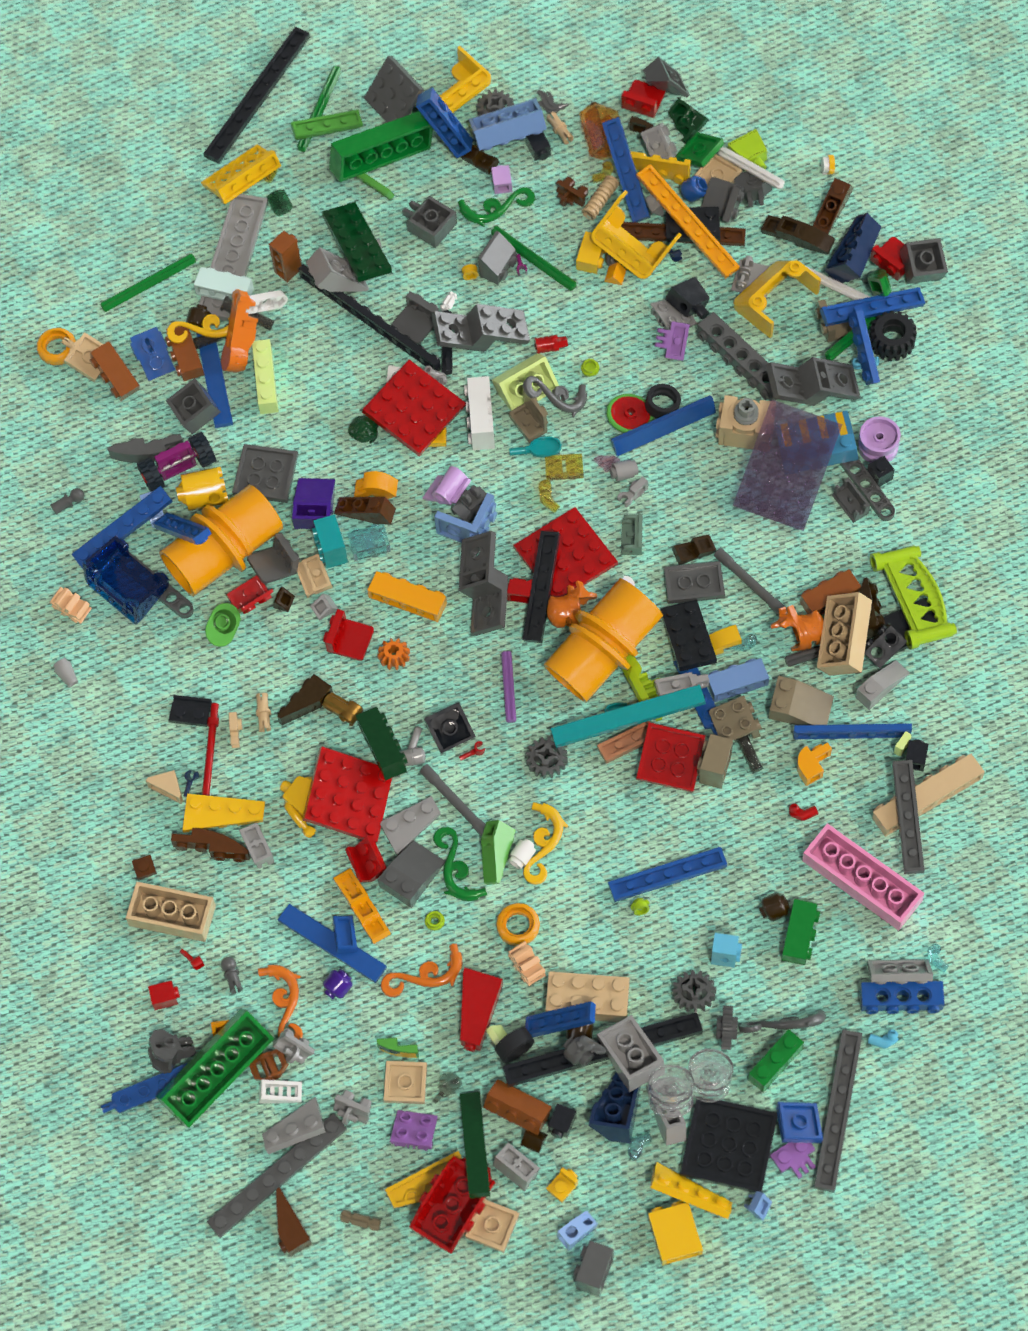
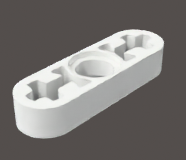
M281 290L249 295L256 305L250 306V309H246V312L253 314L282 308L287 303L288 297Z

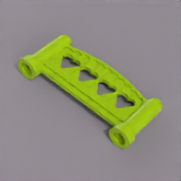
M915 545L881 554L880 552L870 554V564L873 571L884 570L911 629L905 631L904 634L907 640L906 645L910 650L918 648L921 644L949 638L957 634L956 625L947 621L946 608L940 589L929 570L919 560L918 557H921V550L919 546ZM906 565H912L914 567L913 571L917 575L911 576L900 572ZM914 580H918L924 590L916 591L907 587ZM924 595L928 598L927 602L931 606L925 607L914 603L920 596ZM928 611H933L935 613L934 617L938 622L934 623L922 620L921 618Z

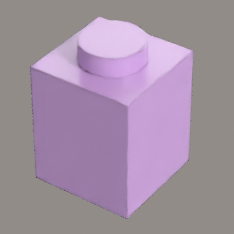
M509 165L491 167L494 193L512 192Z

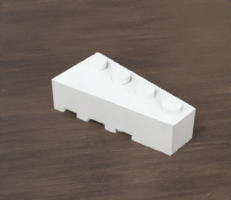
M489 376L467 378L468 385H464L465 396H469V401L465 402L466 412H470V417H467V428H471V433H468V442L472 444L473 450L495 449Z

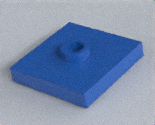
M778 1102L776 1104L782 1142L822 1143L823 1135L817 1103Z

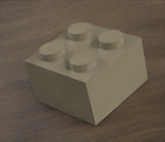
M710 734L709 740L704 741L703 754L699 758L697 765L699 783L722 789L732 756V739Z

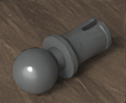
M75 488L70 492V496L64 494L63 498L50 504V506L57 515L70 506L73 507L72 502H81L85 496L84 491Z
M225 957L221 962V968L225 971L224 978L227 979L230 993L236 994L234 986H236L239 993L243 988L238 976L239 970L235 969L236 961L232 957Z

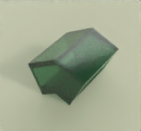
M284 189L274 190L266 196L276 215L282 216L291 211L293 205Z

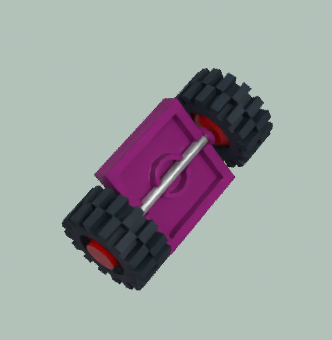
M199 432L189 437L187 441L154 456L158 467L155 466L151 457L138 462L137 467L151 492L160 486L164 488V481L196 466L195 457L202 468L217 460L203 432Z

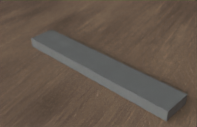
M912 760L892 761L904 874L924 873Z

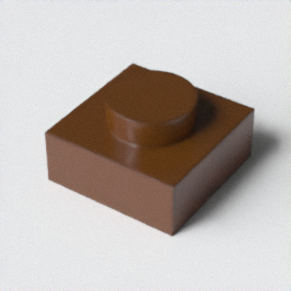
M151 855L132 861L138 881L157 874Z

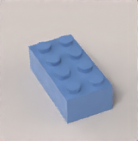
M536 98L469 119L473 137L479 150H489L493 146L505 145L515 139L521 140L527 135L540 134L543 130L547 129L542 109Z

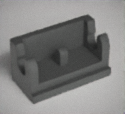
M849 477L844 479L841 487L835 486L832 496L853 523L869 514L870 504Z

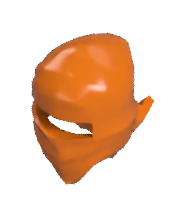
M576 581L577 587L574 588V586L569 585L567 595L549 597L547 604V617L556 628L569 627L571 624L579 625L575 615L578 610H581L580 604L585 605L588 600L596 599L597 594L588 592L582 582Z
M790 605L787 607V610L786 607L779 608V619L772 623L770 627L774 629L792 626L796 640L800 643L791 647V651H803L811 649L812 641L816 645H820L824 619L817 610L807 615H798L794 606Z

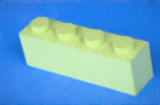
M270 339L254 341L252 349L260 414L276 413L279 410Z

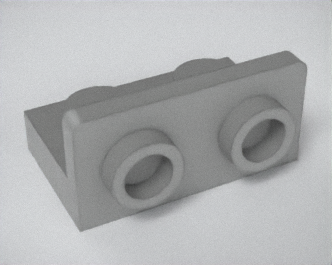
M663 122L642 131L641 136L650 157L654 154L660 155L661 159L669 160V157L676 156L677 148L674 142L670 141L669 129L666 125L664 126Z

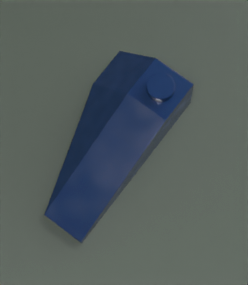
M616 1072L608 1088L604 1089L601 1098L592 1107L589 1127L609 1141L630 1144L641 1086L629 1092Z

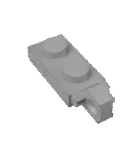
M690 672L654 680L658 697L699 684L701 689L709 687L708 674L697 676V674Z

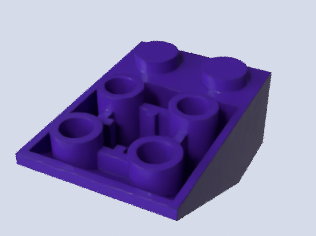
M298 478L292 512L294 529L314 528L313 520L333 515L335 479Z

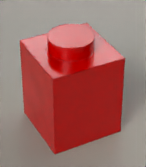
M172 980L148 986L154 1010L178 1005L177 998H180L178 986L174 987Z

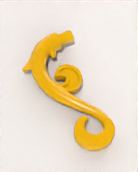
M210 314L204 317L203 328L183 321L172 322L167 328V337L175 344L183 343L188 336V332L184 330V333L180 336L174 332L177 327L182 326L205 337L221 338L227 336L228 325L218 330L211 329L210 326L212 324L216 328L220 326V319L217 315Z
M533 802L532 810L541 812L540 814L545 815L547 821L550 818L553 823V835L549 840L544 839V837L550 836L546 828L541 827L534 832V843L542 849L529 860L523 870L525 880L530 884L537 885L546 880L547 870L543 864L538 863L537 867H539L540 873L535 876L530 874L531 866L555 848L561 839L563 827H568V825L553 806L546 803L539 804Z

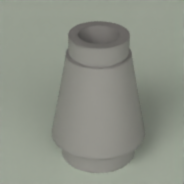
M66 658L57 661L53 665L55 668L54 672L68 688L78 683L72 664Z

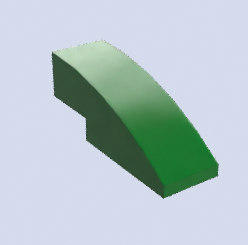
M879 269L868 273L872 293L884 297L888 296L892 288L886 270Z

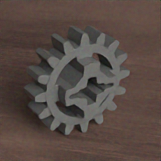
M497 89L494 92L488 90L487 95L482 93V98H478V104H476L478 116L505 108V105L507 107L514 105L513 98H510L509 93L504 95V90H501L500 93L497 92Z
M541 737V742L539 743L534 740V747L529 745V752H526V758H528L526 764L530 765V772L535 770V776L542 774L543 779L546 778V775L553 778V773L560 775V769L565 770L564 763H568V757H566L568 755L567 750H564V746L556 748L555 742L551 741V737H548L547 741Z
M692 970L690 975L684 972V977L678 976L677 982L673 983L672 996H675L674 1002L679 1003L680 1009L685 1006L686 1012L694 1009V1013H697L699 1008L705 1011V1005L711 1007L712 1001H715L716 987H714V980L709 981L708 974L702 976V971L695 974L694 970ZM693 987H695V991H696V995H695V996H694V992H693Z
M723 1005L722 1016H717L716 1039H721V1050H731L732 1039L737 1040L738 1017H733V1006Z

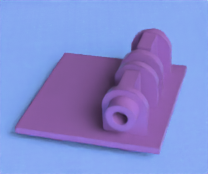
M398 1110L390 1139L391 1144H395V1147H406L407 1144V1148L413 1145V1149H416V1146H418V1149L432 1150V1140L438 1116Z

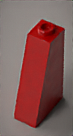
M464 967L460 1041L465 1050L475 1052V1050L481 1051L487 1034L486 1029L489 1028L503 988V979Z

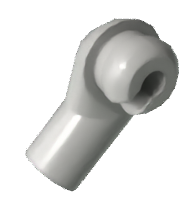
M431 366L424 368L426 373L442 385L447 383L445 373L436 371Z

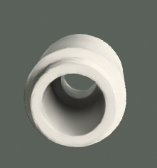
M527 839L524 841L519 840L509 854L508 862L517 869L525 867L536 851L535 845Z

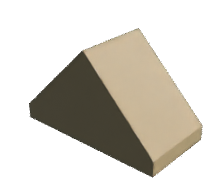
M175 770L146 779L148 788L182 804L183 798Z

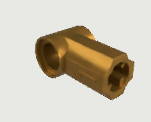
M333 692L325 697L322 704L323 708L339 716L342 722H348L349 726H353L357 721L356 715L364 711L356 702H348Z

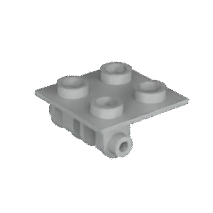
M746 256L739 262L740 269L736 272L731 290L741 293L770 266L753 263V258Z
M666 300L650 304L652 306V315L655 316L660 326L664 327L663 329L670 330L672 321L687 323L690 326L697 324L693 316H683Z

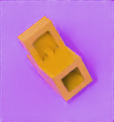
M364 472V478L356 480L354 497H368L371 495L386 497L387 499L396 497L398 480L383 472Z
M828 742L824 745L819 744L815 746L812 751H810L808 746H805L800 751L797 772L806 786L823 777L824 770L819 762L831 756L832 748Z

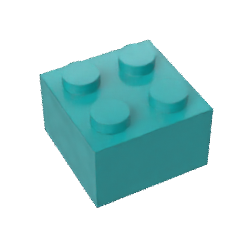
M335 514L313 520L315 527L311 529L314 542L318 549L320 561L325 563L326 569L348 563L344 541Z

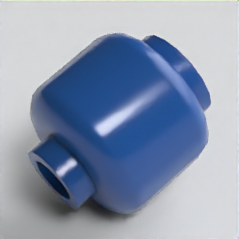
M692 176L681 185L682 197L690 202L699 200L706 194L707 182L702 177Z

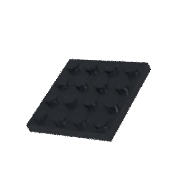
M697 1095L680 1175L756 1193V1191L762 1192L777 1113Z

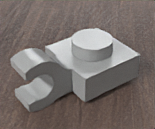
M643 476L638 481L635 480L630 485L629 492L619 493L617 500L620 501L626 498L627 501H625L624 506H630L633 500L635 501L648 489V481Z

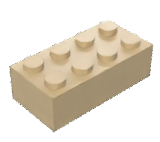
M860 592L827 596L817 668L829 676L862 673L872 600Z
M136 882L126 920L131 927L206 942L216 904L213 897Z
M549 971L546 1012L591 1001L596 1004L595 1021L620 1022L627 1018L630 977Z

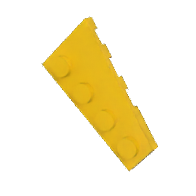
M656 1162L650 1188L723 1218H729L732 1202Z

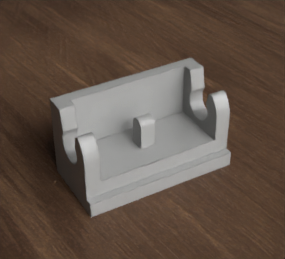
M258 823L239 830L257 868L261 869L262 864L266 862L268 865L274 863L273 855Z
M509 1143L495 1156L493 1163L497 1170L523 1191H526L530 1182L536 1179L540 1170L536 1164Z

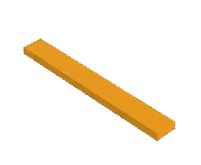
M651 164L636 174L639 181L725 279L740 269L737 262Z

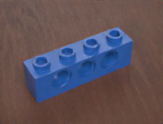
M433 87L419 94L416 103L417 109L455 157L459 158L472 150L473 138Z
M928 981L925 984L907 982L905 984H897L895 982H887L886 984L861 982L860 986L861 1011H866L867 1014H877L878 1011H887L888 1014L907 1011L909 1014L919 1013V1010H927L928 1013H938L940 1010H943L945 1005L943 981ZM903 995L907 998V1001L901 1002L897 999V996ZM924 995L928 1000L920 1001L917 996ZM877 996H885L887 1001L880 1002Z

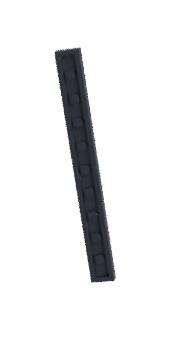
M298 27L293 28L203 153L205 158L220 164L310 38L309 32Z
M304 264L298 268L300 278L425 367L431 366L436 371L441 370L440 359L436 355L428 353L422 345L414 343L408 335L401 334L394 325L387 324L381 316L373 314L367 306L359 304L353 296H348L344 292H329L325 289H319L314 283L313 276L309 273V268Z
M697 1013L641 1027L654 1047L703 1033ZM565 1049L502 1066V1070L509 1088L583 1066L570 1063L563 1055ZM593 1052L594 1057L587 1065L609 1060V1057L606 1053L600 1055Z

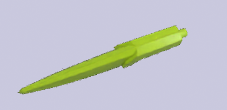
M629 655L626 659L631 668L628 671L624 669L622 671L638 701L642 702L658 697L654 680H649L646 672L641 674L642 668L635 657ZM663 717L657 718L655 720L660 721Z

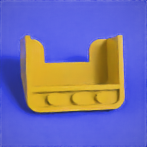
M461 46L457 47L458 63L452 67V76L458 82L440 95V98L452 113L487 88L491 83L490 73Z

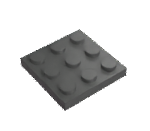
M387 56L364 99L386 122H390L410 115L417 103L418 95L424 89L393 56Z
M244 444L232 491L233 496L250 484L257 488L268 501L288 503L299 455L298 451Z

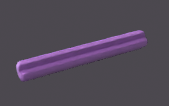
M503 651L501 656L506 722L513 723L516 722L512 653L511 651Z

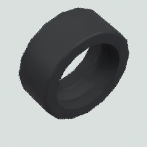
M656 384L647 392L645 401L646 411L657 419L678 410L681 403L680 393L671 385ZM663 395L671 398L674 404L670 408H661L655 405L652 399Z
M521 1027L500 1040L494 1050L503 1063H510L525 1054L535 1041L525 1027Z

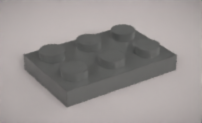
M720 561L664 567L668 604L725 598Z

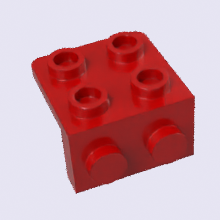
M634 80L629 91L624 90L621 95L622 108L655 118L666 91L660 90L654 85L650 86L646 82Z
M891 237L882 247L876 244L872 248L870 256L871 262L879 268L886 270L887 274L897 281L905 274V265L902 262L900 253L904 243L896 237Z
M256 575L227 593L226 597L238 609L239 613L243 612V614H246L256 608L254 604L257 602L262 604L272 598L270 594L274 591L273 589L268 590Z
M337 609L336 614L332 615L330 619L331 627L329 632L326 631L323 638L326 650L330 653L362 661L372 639L374 628L346 619L345 611Z

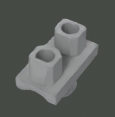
M289 1028L281 1032L280 1037L273 1042L274 1048L287 1055L286 1061L289 1063L297 1061L303 1064L309 1056L314 1054L315 1050L309 1046V1041L305 1038L297 1039L294 1037L293 1031Z
M345 1090L341 1095H336L333 1110L338 1112V1116L343 1117L342 1124L347 1125L349 1121L355 1123L359 1121L367 1124L370 1116L371 1100L362 1098L359 1103L354 1102V1094L348 1090Z

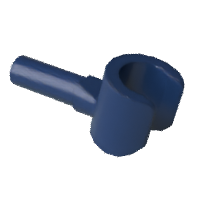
M671 249L668 252L674 262L683 259L680 249L675 251Z
M191 770L185 773L184 777L187 783L184 797H187V794H189L193 781L199 778V772L194 773L193 779L190 776Z

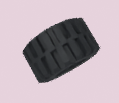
M890 311V313L883 312L882 316L878 315L876 320L872 322L870 331V342L872 350H875L874 354L876 356L880 354L881 359L884 360L886 357L888 361H892V358H895V361H900V357L905 359L907 354L910 355L912 349H914L917 335V327L912 318L908 319L909 316L907 314L902 315L900 311L898 313H894V311ZM887 332H896L899 333L902 336V338L892 340L887 338L884 334Z

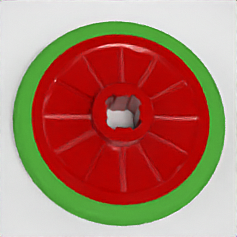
M634 394L616 396L607 406L608 421L615 429L622 433L654 420V417L646 411V400Z

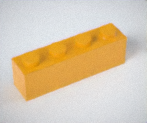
M376 571L367 590L368 596L371 599L435 622H439L447 605L446 596L442 592L428 590L420 584H411L406 579H397L386 572L380 573Z

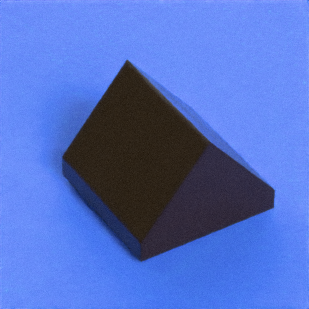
M283 586L280 587L273 608L289 612L295 596Z
M526 1130L521 1146L540 1153L548 1135L541 1131L536 1135Z

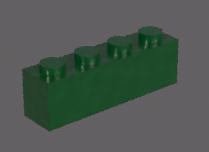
M374 707L357 714L356 719L359 728L385 781L407 772L405 764L408 761L404 752H399L401 747L398 740H393L392 738L394 733L391 726H386L388 722L384 712L380 713L378 708Z

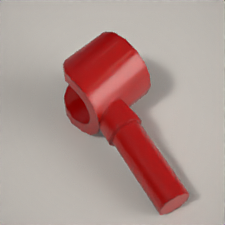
M476 742L474 749L459 756L460 760L462 761L475 754L478 756L483 755L486 748L482 750L477 749V747L482 746L483 742Z
M184 949L180 950V953L188 959L195 970L205 966L200 956L193 959Z

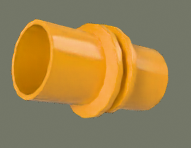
M249 484L217 509L206 505L201 510L202 515L196 513L191 517L190 521L208 527L212 534L208 536L206 542L195 545L177 538L159 552L170 574L189 595L194 597L232 567L243 572L246 569L243 559L251 555L257 548L283 529L282 521L273 506L253 485Z
M620 578L590 613L578 610L575 618L579 625L571 624L569 626L571 634L544 663V667L565 688L570 689V692L577 698L587 703L618 667L627 671L631 668L626 658L629 655L635 657L638 654L636 650L637 645L660 621L663 614L640 590L628 581Z

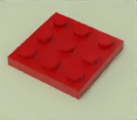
M649 722L636 780L693 793L697 778V765L702 755L706 735Z

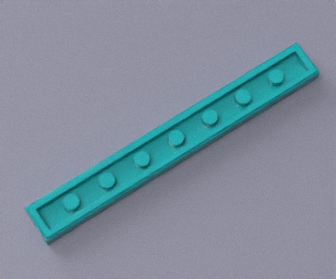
M699 684L551 728L556 748L698 707L706 704Z

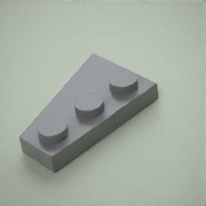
M431 796L381 821L380 825L398 856L423 830L428 828L441 815V812Z
M314 1097L262 1134L265 1150L268 1154L326 1132L317 1098Z

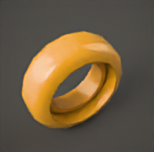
M51 328L39 337L37 352L45 363L54 366L65 364L64 360L69 354L70 348L66 347L60 354H51L47 351V346L52 340H63L64 337L75 342L73 334L67 329Z
M514 903L502 909L497 917L496 927L498 935L504 942L517 946L524 941L529 944L536 938L539 933L540 922L533 908L527 904ZM514 915L525 916L530 923L529 929L520 935L512 934L506 926L509 918Z

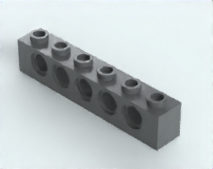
M715 312L702 320L697 325L699 339L703 342L706 341L714 353L718 352L727 365L731 364L739 376H744L752 388L758 389L763 399L775 402L777 399L773 398L770 383H764V381L770 382L766 365L769 363Z

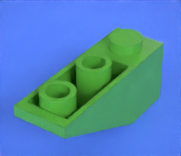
M500 820L486 821L481 837L484 884L487 885L500 884L516 832L514 828Z

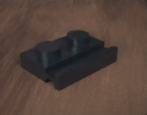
M173 696L169 723L207 727L211 710V699Z

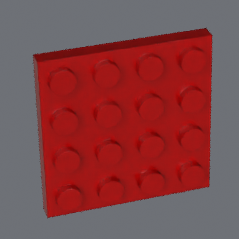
M409 359L362 409V413L416 455L420 456L464 409L466 402Z
M576 507L513 545L515 551L534 574L541 531L559 532L561 534L550 595L554 597L567 595L569 585L574 586V588L577 587L576 581L586 585L618 565L616 558Z
M322 746L319 748L302 820L362 840L366 836H373L377 843L381 829L380 823L383 820L392 778L385 781L377 764Z

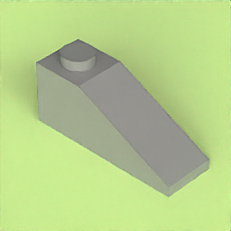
M895 660L872 675L857 688L855 698L870 710L908 676L910 672Z
M666 1081L646 1085L658 1128L666 1146L686 1141V1122Z

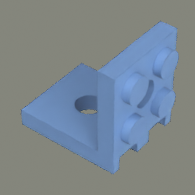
M486 494L472 524L437 511L434 516L436 533L462 543V539L488 532L490 530L488 527L490 522H494L497 517L494 495Z

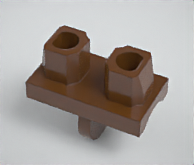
M569 176L563 181L559 179L556 182L558 186L556 192L559 193L557 197L561 199V206L565 207L567 204L572 206L574 203L581 207L585 205V198L588 195L587 187L580 185L578 189L573 188L575 181Z

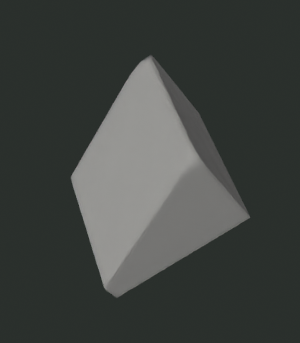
M652 194L645 198L651 213L659 216L664 215L662 206Z
M322 594L310 605L319 620H322L338 609L332 598L326 594Z

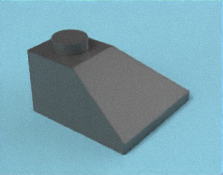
M657 57L643 69L646 75L645 80L650 86L654 85L660 90L680 96H690L680 73L660 57Z

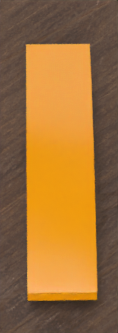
M349 868L333 878L373 944L391 935L390 930L352 870Z

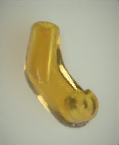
M546 479L542 480L539 483L540 501L545 507L556 513L561 506L552 498L551 482Z

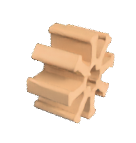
M60 587L49 602L55 610L62 612L61 615L68 616L72 621L79 624L83 622L92 609L87 601L80 599L81 596L76 593L72 594L65 587L64 589Z
M526 941L508 951V957L514 963L513 967L516 971H519L522 980L528 986L546 976L545 969L539 963L540 959L534 955L532 947L527 945Z

